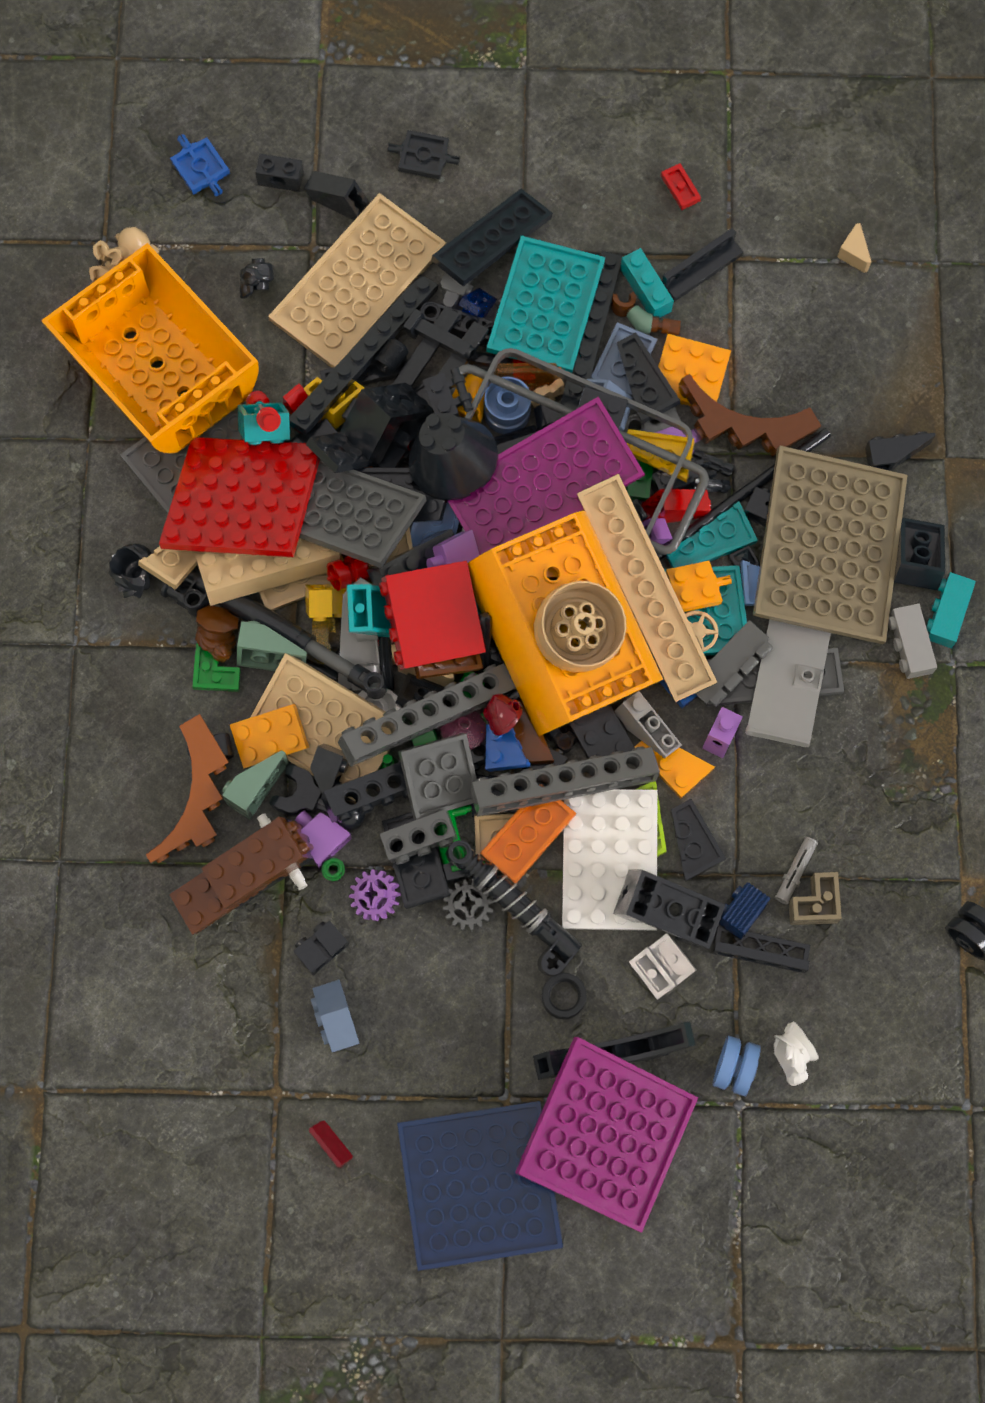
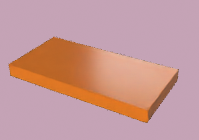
M561 800L519 808L480 852V855L489 863L496 865L504 876L508 875L507 878L514 884L518 883L576 816V812Z

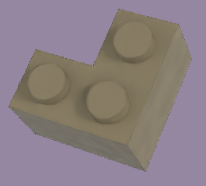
M838 872L814 873L810 878L812 896L792 897L789 901L790 925L835 924L842 919Z

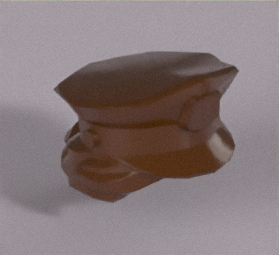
M209 605L197 611L196 622L198 626L195 640L199 647L213 656V659L219 662H226L231 657L232 649L236 645L233 631L238 629V618L225 608Z

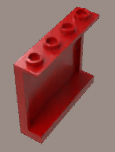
M467 560L387 575L381 578L382 582L379 583L382 596H385L387 604L384 606L386 619H390L391 628L389 629V636L391 642H395L396 652H394V660L396 665H399L400 670L486 652Z

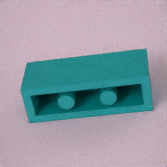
M640 248L622 257L620 270L646 312L659 318L672 312L674 300L642 249Z
M951 572L946 579H942L938 591H941L939 599L935 598L931 611L934 612L933 618H929L926 624L931 642L948 648L954 646L976 583L975 580Z

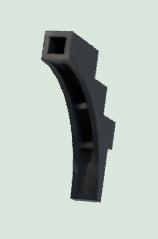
M683 1022L634 1036L593 1044L629 1063L653 1060L669 1055L672 1052L696 1046L691 1022ZM569 1048L534 1055L537 1079L557 1078Z

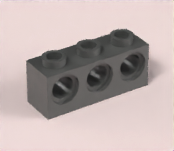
M446 809L380 833L388 860L391 863L396 862L397 865L409 861L410 856L416 854L418 856L427 855L432 852V848L440 846V848L448 847L453 843V840L458 839L451 817ZM446 825L447 832L442 836H438L436 834L437 827ZM418 833L425 834V840L421 844H415L414 838ZM397 841H402V850L393 852V844Z

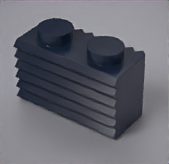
M749 882L743 888L741 886L737 887L731 896L734 900L730 905L725 903L726 905L719 921L722 927L741 940L770 901L769 896H766L765 893H762V891L755 888Z

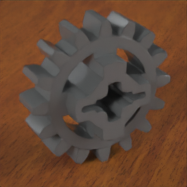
M463 880V886L455 883V890L449 889L450 898L445 897L443 899V902L448 904L443 907L444 912H449L446 920L453 919V927L460 924L461 931H464L465 927L469 926L472 932L474 925L481 929V921L488 923L489 918L487 914H493V909L488 907L494 904L492 900L487 899L490 895L488 893L483 894V888L478 890L474 886V882L468 885L467 881ZM471 891L480 895L481 898L474 897L471 894ZM462 892L460 900L454 901L455 897ZM466 896H468V901H470V904L473 905L470 910V915L468 914L467 908L462 907L465 905ZM484 909L482 914L478 918L474 919V915L476 914V912L478 910ZM455 913H461L466 917V920L460 919Z

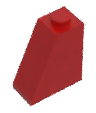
M660 489L641 504L648 516L642 522L652 519L665 489ZM671 489L658 518H665L666 523L681 521L695 489ZM705 490L692 520L699 519L711 511V501L707 490Z

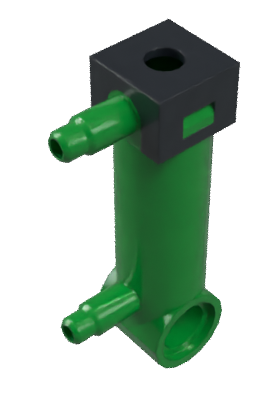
M471 805L448 810L458 837L453 842L460 840L455 817L472 812ZM440 825L436 829L438 836H442L447 832L446 825ZM438 846L447 884L470 879L467 876L468 872H462L463 868L459 869L449 863L446 858L447 847L440 848ZM455 847L453 855L457 859H462L464 851L461 847Z

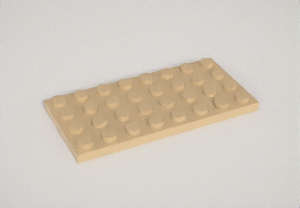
M379 193L268 316L269 321L330 367H336L416 278L432 263V255L444 247L446 242Z

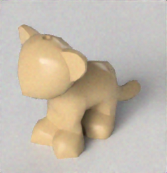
M136 227L125 228L115 235L119 247L109 249L107 243L101 240L93 246V254L97 260H103L106 263L105 266L90 267V278L92 282L96 281L147 243L157 253H159V250L156 246L150 244L147 235L142 230Z

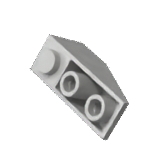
M639 691L624 701L614 711L629 732L649 747H652L663 758H666L682 746Z

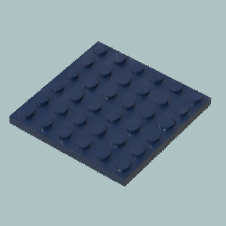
M540 1101L397 1123L418 1271L563 1248L555 1192L515 1173L542 1112Z

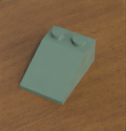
M241 621L237 643V666L276 671L285 653L306 663L307 652L266 625L259 624L256 621Z
M281 750L238 774L233 781L229 780L222 790L224 792L222 796L227 806L251 820L289 764L286 753Z

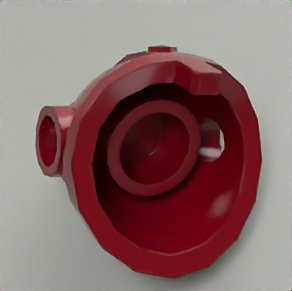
M501 694L493 695L487 707L483 710L484 717L488 720L490 729L495 735H503L510 731L521 718L523 712L517 700H512Z

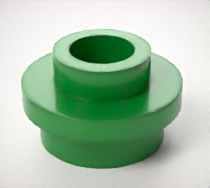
M329 858L323 863L322 874L325 879L338 881L344 876L345 866L341 860ZM335 866L338 868V871L335 874H331L329 869Z

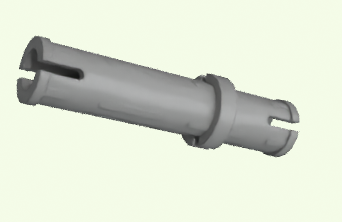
M810 837L804 838L787 874L783 875V882L777 895H775V899L780 903L788 905L795 888L799 887L801 883L800 878L818 845L816 840ZM804 853H806L805 856H804V858H803V860H802V862H801V864H800V866L798 867V865H799V863H800V861H801V859H802Z

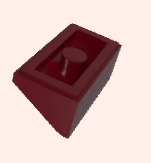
M323 1120L309 1128L311 1135L338 1168L341 1169L353 1158V1155L326 1121Z

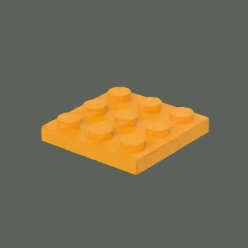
M667 334L658 367L680 399V404L691 405L688 399L683 398L679 391V382L688 374L693 377L698 386L707 395L717 402L731 350Z

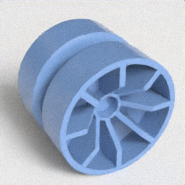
M501 377L529 390L527 385L517 378ZM491 383L487 387L484 396V417L488 426L497 433L507 434L522 429L527 425L530 418L531 400Z

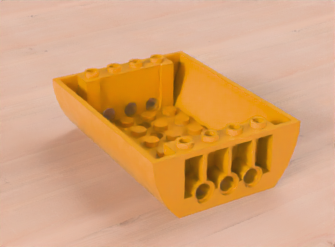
M586 511L570 514L492 548L468 562L475 600L481 613L488 612L492 617V637L538 737L663 680ZM553 568L558 572L557 580L548 579L546 575L547 569ZM574 581H589L609 589L621 603L626 616L625 638L618 653L605 665L587 672H570L551 664L541 653L534 636L535 617L542 601L556 588ZM582 608L583 612L590 613L586 608ZM572 609L565 610V614L568 617L573 616L574 612ZM596 619V620H595V621H596V626H595V627H596V628H599V624H598V621H597V619ZM583 620L578 621V625H581L580 629L584 630L587 627L586 623ZM562 624L559 626L561 633H567L568 628L566 625ZM594 636L588 637V642L591 645L595 644ZM571 639V646L578 647L579 643L576 639Z

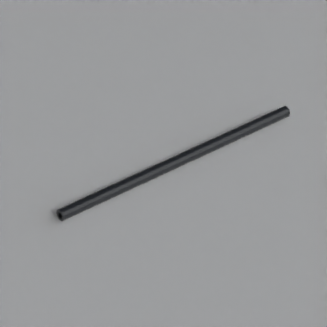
M824 428L796 449L811 452L829 439L831 434L828 429ZM775 464L711 509L709 513L689 525L681 542L696 534L702 527L714 521L723 512L728 511L738 501L742 502L753 494L756 487L761 488L771 481ZM672 539L664 543L663 545H669ZM656 552L659 560L663 559L666 556V554L664 555Z

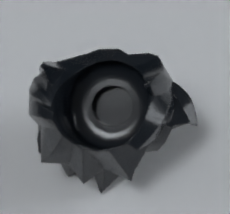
M128 544L117 549L109 562V574L115 581V585L118 586V591L123 592L124 598L130 596L141 598L143 590L150 588L152 574L138 566V561L144 557L147 558L152 552L142 544Z

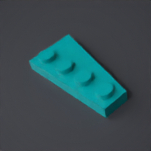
M738 501L728 511L723 512L714 521L702 527L696 534L681 542L677 550L671 554H666L671 568L705 561L711 562L748 545H753L757 543L758 539Z

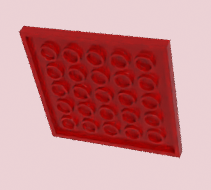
M194 438L190 442L159 541L160 548L294 557L320 458L306 443H271L270 441H261V444L251 445L244 440Z

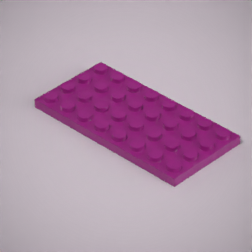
M597 397L498 454L496 470L490 481L483 488L480 487L470 493L471 496L451 500L448 503L465 531L473 530L479 555L492 548L570 514L584 511L577 493L619 474L626 487L645 476V473L600 398Z

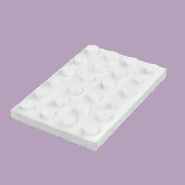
M614 789L565 799L564 803L576 812V816L564 828L562 927L564 929L657 931V928L645 923L632 922L613 914L629 870H645L657 876V790Z

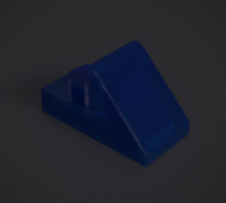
M478 288L463 296L459 305L463 307L462 312L485 318L497 298Z

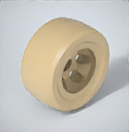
M589 581L570 582L550 592L542 601L534 622L535 640L543 656L556 667L570 672H587L608 663L618 653L626 633V616L617 597L609 589ZM582 608H586L590 613L583 612ZM566 609L573 610L572 617H568L565 614ZM596 619H597V621H598L599 628H596V627H595V626H596V621H595ZM583 620L587 627L584 630L580 629L581 625H578V621ZM562 624L566 625L568 628L567 633H561L559 626ZM589 636L595 637L594 645L588 642ZM575 638L578 640V647L571 646V639Z

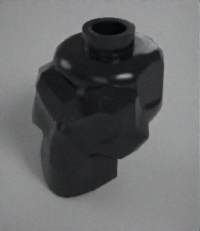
M265 258L252 259V263L247 264L245 268L241 269L239 289L241 299L252 295L253 290L269 289V282H272L274 279L273 265L266 263Z

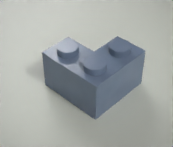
M340 979L312 988L315 998H311V1003L318 1027L322 1025L324 1027V1030L320 1031L324 1044H329L332 1052L360 1044Z

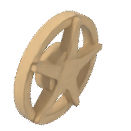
M702 611L687 612L685 614L686 617L693 615L701 616L698 622L691 623L689 621V624L702 651L709 650L718 638V626L715 620L709 614ZM704 618L712 624L714 630L706 629L703 625ZM714 634L713 641L704 647L703 638L705 635Z

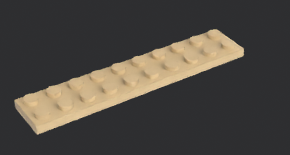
M619 474L577 493L579 501L589 517L674 701L677 702L717 683Z

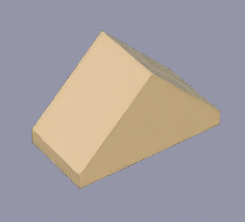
M858 223L841 246L837 257L862 272H868L871 258L861 224Z

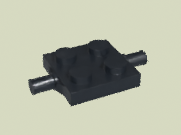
M407 130L406 138L402 145L388 144L387 152L400 154L398 172L440 180L446 163L458 166L460 163V156L448 154V137Z

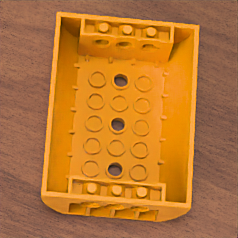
M148 243L41 320L44 326L156 450L163 453H178L190 444L191 440L199 437L236 409L237 405L244 403L247 396L252 392L257 380L259 370L257 359ZM132 331L136 333V336L134 338H125V335L128 332ZM155 361L163 362V365L159 368L152 367ZM187 390V392L182 393L179 397L181 391Z

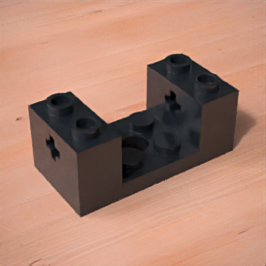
M629 870L613 914L629 921L645 923L676 936L675 940L692 947L710 949L726 904L645 870ZM672 903H677L679 906V913L676 916H672L669 911Z

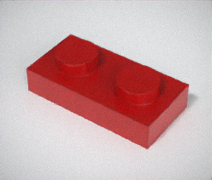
M680 163L661 172L663 181L681 210L700 202L701 196Z

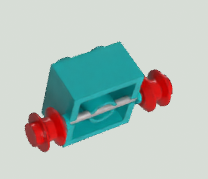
M253 391L247 396L246 404L237 405L238 431L243 440L248 442V444L258 445L262 443L261 441L283 443L284 440L290 439L289 412L282 402L270 403L265 393Z

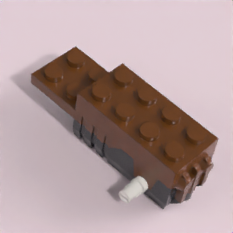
M265 813L257 817L261 826L260 830L202 867L203 872L169 894L192 935H196L232 910L239 909L244 903H248L254 897H257L287 876H290V879H292L295 886L297 885L299 890L308 886L300 869L314 859L310 853L314 847L310 844L309 837L301 833L302 827L300 824L283 817H278L271 822Z

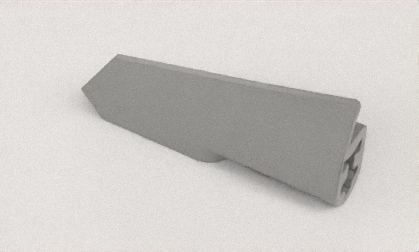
M360 578V579H359L358 581H356L354 584H371V583H369L368 581H366V580L363 579V578ZM346 591L343 594L340 656L354 665L360 664L371 672L381 674L377 642L379 637L349 633ZM339 673V684L347 689L361 690L348 682L347 677ZM373 683L370 687L378 688L380 683Z

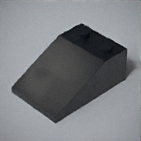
M902 517L894 583L938 591L945 574V525Z

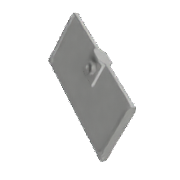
M769 619L766 635L770 638L767 642L773 646V649L761 659L745 733L754 737L809 747L831 633Z

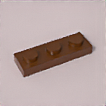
M480 654L414 667L417 679L473 672L483 668Z

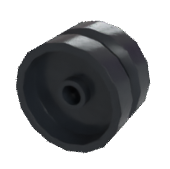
M967 901L958 911L960 918L953 917L946 925L945 930L950 938L963 950L985 961V909L974 902Z

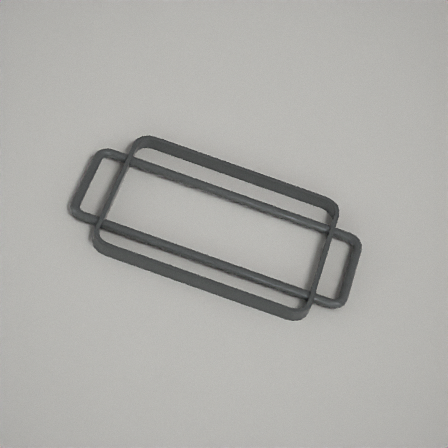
M513 348L498 352L488 371L470 364L458 367L462 375L469 373L483 379L472 402L474 409L467 412L465 418L472 419L489 382L565 416L574 411L572 408L494 375L501 360L507 357H514L583 388L588 387L627 399V407L682 431L687 437V444L680 457L619 430L626 443L676 464V468L646 529L648 537L681 468L690 470L700 477L699 484L669 545H661L650 540L657 553L665 555L677 550L709 482L708 473L705 468L686 459L693 437L692 431L685 423ZM456 388L450 389L452 395Z

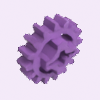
M371 869V874L365 871L362 872L363 879L356 877L357 886L351 885L350 887L355 890L354 894L349 895V898L355 900L351 907L358 908L356 914L363 915V919L369 920L372 918L373 921H378L379 916L387 919V912H395L392 906L399 905V902L395 900L396 897L401 896V893L395 892L399 884L391 883L394 877L391 875L386 876L387 872L380 871L379 874L374 869ZM380 880L386 885L388 890L382 887ZM377 892L378 895L372 898V895ZM362 901H365L367 903V908L364 906Z

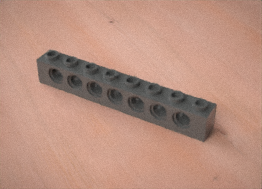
M495 664L490 665L479 675L472 673L465 677L463 682L458 684L452 682L438 693L436 690L431 691L420 701H416V699L404 704L402 709L397 711L395 708L390 709L383 714V717L377 720L373 717L363 722L361 727L355 729L353 726L344 730L338 744L350 767L486 707L491 697L495 694L507 696L516 687L505 664L497 667ZM483 683H488L491 689H486ZM463 691L470 693L472 698L465 697ZM443 700L449 701L452 707L445 706ZM422 709L429 710L432 716L425 715ZM402 718L409 719L412 725H406ZM381 728H389L392 734H385ZM361 736L368 737L371 743H364L361 740Z
M637 747L629 752L616 751L603 757L595 755L583 761L570 760L565 764L557 766L549 764L537 770L529 768L516 774L503 773L491 779L482 777L472 782L470 792L476 815L479 817L655 782L660 770L653 748ZM626 764H633L636 769H631ZM610 768L614 773H607L604 769ZM582 773H589L592 777L586 778ZM560 777L568 778L569 782L561 781ZM537 782H545L547 786H539ZM515 786H521V787H523L525 790H524V791H518V790H516L514 787H515ZM498 790L502 795L496 796L492 791Z

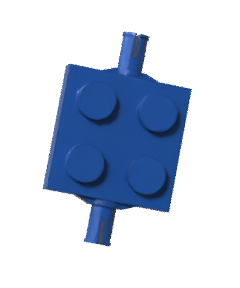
M184 134L179 136L177 140L183 149L178 154L172 156L170 160L192 194L194 195L207 187L211 188L215 196H219L218 193L222 194L223 190L217 182L229 175L230 171L209 139L206 137L199 142L190 144Z

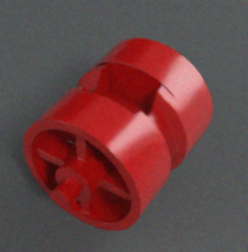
M349 556L345 557L344 561L338 559L327 564V580L330 581L333 588L337 591L347 588L346 585H352V582L355 583L360 578L367 581L369 579L367 573L369 564Z

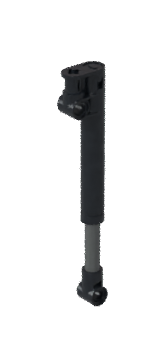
M197 565L176 590L164 583L161 589V596L173 598L177 601L178 605L185 608L190 615L197 617L198 610L210 605ZM246 595L219 603L220 606L247 622L256 621L259 624L266 625L306 651L307 654L347 677L348 682L365 691L370 698L380 699L386 694L387 687L380 673L371 672L360 664L354 665L316 642L314 635L306 632ZM199 600L198 604L191 606L193 601ZM373 683H380L378 688H370Z

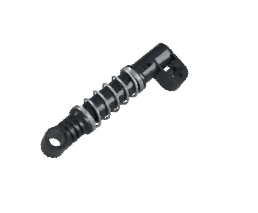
M458 840L450 844L446 849V858L449 863L459 869L463 868V873L468 872L467 876H472L471 880H473L474 886L478 890L483 888L482 893H488L492 897L493 903L498 902L502 905V911H509L512 914V919L517 918L521 922L522 928L527 927L526 931L528 933L538 936L548 945L538 959L537 965L540 972L549 976L559 974L582 947V943L551 918V913L546 908L542 910L537 906V900L532 901L526 896L527 892L522 893L517 888V883L513 885L507 880L508 875H501L498 878V867L493 863H483L484 859H479L480 855L478 854L474 855L475 851L471 849L467 842ZM455 847H461L464 850V857L462 859L454 857L453 849ZM553 949L564 961L555 960L553 962L555 968L548 969L549 963L546 960L555 958V955L550 952Z

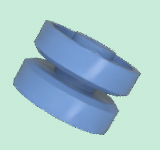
M728 1035L718 1060L713 1086L725 1090L729 1086L732 1077H734L732 1084L733 1093L745 1097L757 1071L761 1046L749 1042L744 1046L741 1055H739L741 1049L740 1039Z

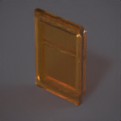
M528 363L498 364L494 375L499 377H514L521 380L531 391L545 385L550 386L555 380L562 379Z

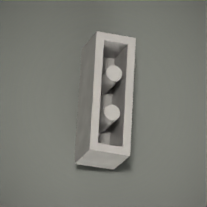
M920 603L893 609L889 615L888 626L894 632L895 638L893 643L895 650L899 651L901 660H899L901 672L905 673L906 679L933 674L937 669V664Z

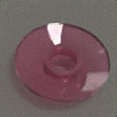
M475 711L441 726L440 732L442 738L466 733L471 750L483 742L486 735V723L482 716ZM465 723L468 727L464 728L460 724Z

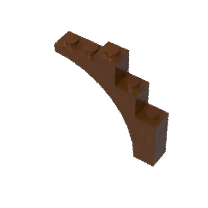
M690 374L683 377L679 382L681 395L683 398L688 399L693 415L699 417V420L694 424V431L698 439L702 440L704 444L728 432V439L731 445L736 446L739 451L761 438L764 450L767 453L770 452L773 457L777 454L779 446L790 447L817 432L821 427L811 407L796 414L779 418L747 416L727 409L713 400L698 386Z

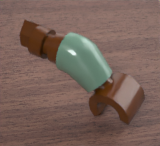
M634 291L630 293L629 300L626 303L621 302L618 299V295L613 293L611 301L612 312L617 316L627 317L635 330L645 334H650V332L657 333V330H659L662 334L679 335L681 321L664 317L662 320H659V317L647 313L638 305L635 306L636 295Z

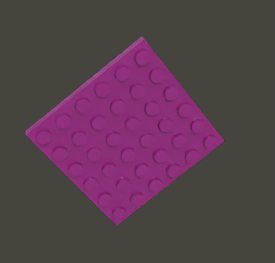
M574 1037L515 1173L642 1233L698 1097L579 1037Z

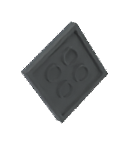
M466 733L456 734L398 751L413 819L418 820L444 809L448 811L473 803L470 791L472 782H475L477 779Z

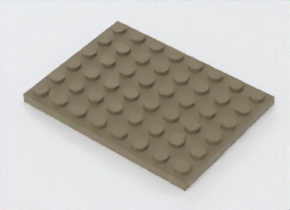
M779 446L775 460L753 616L884 644L887 638L908 475Z

